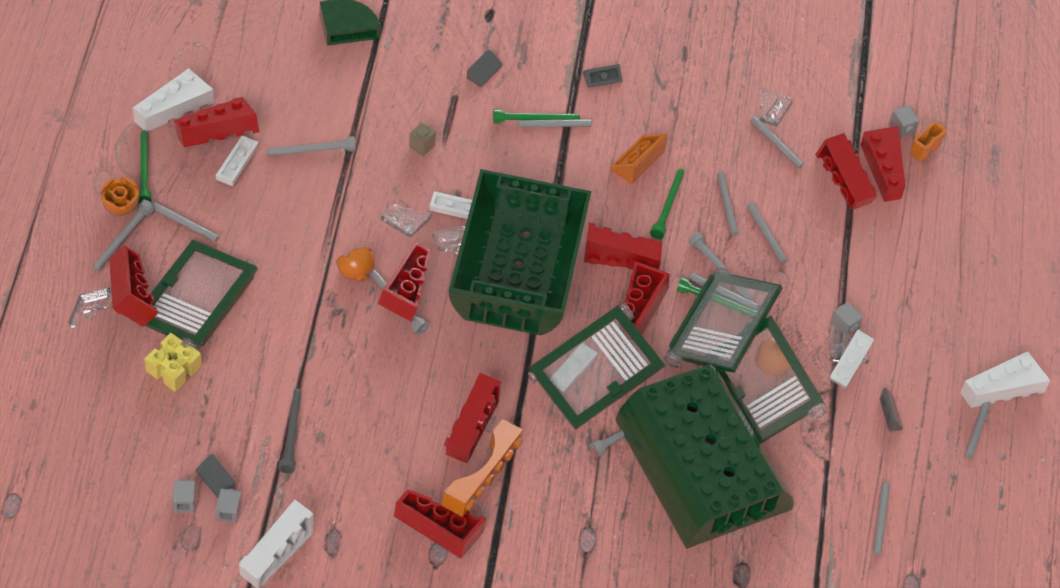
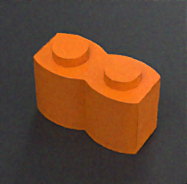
M938 122L929 124L924 132L919 133L915 137L910 155L919 162L926 160L931 152L941 146L946 128Z

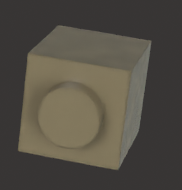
M421 122L410 133L409 147L424 156L435 146L436 132Z

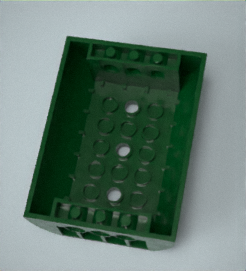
M480 169L449 287V298L457 313L467 321L540 336L555 329L563 319L592 191ZM529 232L531 235L526 237L523 236L521 233ZM521 262L523 266L518 267L514 263Z
M708 364L641 387L620 408L615 420L619 428L623 430L625 439L686 549L793 509L794 501L721 374L713 365ZM696 409L697 412L692 413L690 410ZM705 439H712L715 441V444H707ZM730 471L734 476L727 477L723 472Z

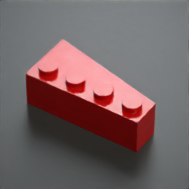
M243 97L234 98L231 101L217 104L214 107L199 110L197 113L174 120L178 140L184 147L208 143L209 139L224 140L225 136L236 134L237 137L243 136L244 132L253 131V133L260 132L257 115Z
M898 126L865 131L860 146L883 201L888 202L901 199L906 185Z
M845 133L825 139L815 155L818 159L822 158L824 169L826 171L830 170L832 181L835 185H840V192L851 209L854 210L872 203L877 196L876 190L868 180V174L862 168L859 156L855 154L850 139L846 137Z
M589 222L584 255L585 263L633 269L634 262L637 261L659 269L662 242L641 236L633 238L630 233L612 232V228L605 226L603 229L595 227L596 224Z
M416 241L413 243L384 287L378 301L379 305L412 322L418 308L431 249Z
M124 245L109 259L112 305L115 312L144 327L158 314V310L156 307L153 308L154 298L147 290L150 285L143 276L145 270L140 255Z
M635 261L622 311L642 335L669 289V273ZM619 323V329L621 330V332L625 335V337L628 340L633 341L629 334Z
M479 373L469 397L461 409L458 420L456 419L453 424L451 435H448L445 439V455L468 463L499 403L502 381Z
M407 489L396 502L394 517L461 559L484 532L487 518L479 516V518L470 515L469 511L462 517L441 506L442 503L433 501V498Z

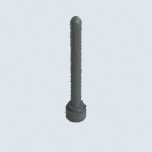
M295 389L293 392L285 456L279 462V471L285 474H291L295 471L296 462L293 458V450L301 400L300 389Z

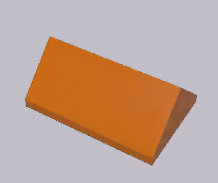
M667 133L642 135L609 168L630 184L634 183L665 152L668 138Z

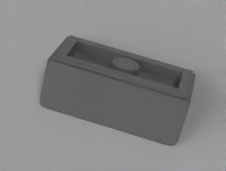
M488 49L467 70V79L482 87L503 64Z
M619 64L583 71L588 88L623 82Z
M883 388L879 399L888 430H902L903 426L894 397L887 388Z
M213 454L209 455L195 469L217 498H219L221 489H236L234 479Z

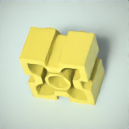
M170 333L160 343V350L154 349L144 358L145 369L147 373L157 380L163 377L164 384L177 392L186 383V375L189 374L192 377L202 367L200 352L189 345L184 348L183 341Z

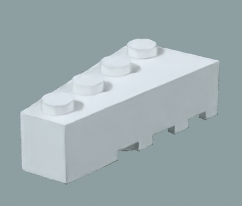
M188 68L133 107L134 122L148 132L167 124L168 120L181 118L183 114L189 111L195 112L203 105L207 104L209 106L213 104L214 91Z
M1026 352L966 380L960 394L972 408L982 406L985 402H991L992 404L998 400L1007 401L1013 397H1027L1033 393H1045L1050 379L1029 352Z
M294 500L252 551L240 561V576L256 588H260L314 534L313 513Z

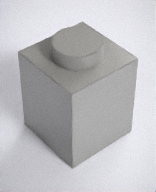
M908 105L893 110L890 123L893 127L898 126L899 136L902 137L915 133L919 120Z
M846 302L833 311L830 322L846 337L851 333L855 334L861 328L863 316Z
M187 479L174 481V512L194 513L195 481Z
M231 488L220 490L216 506V520L237 523L242 502L240 491Z

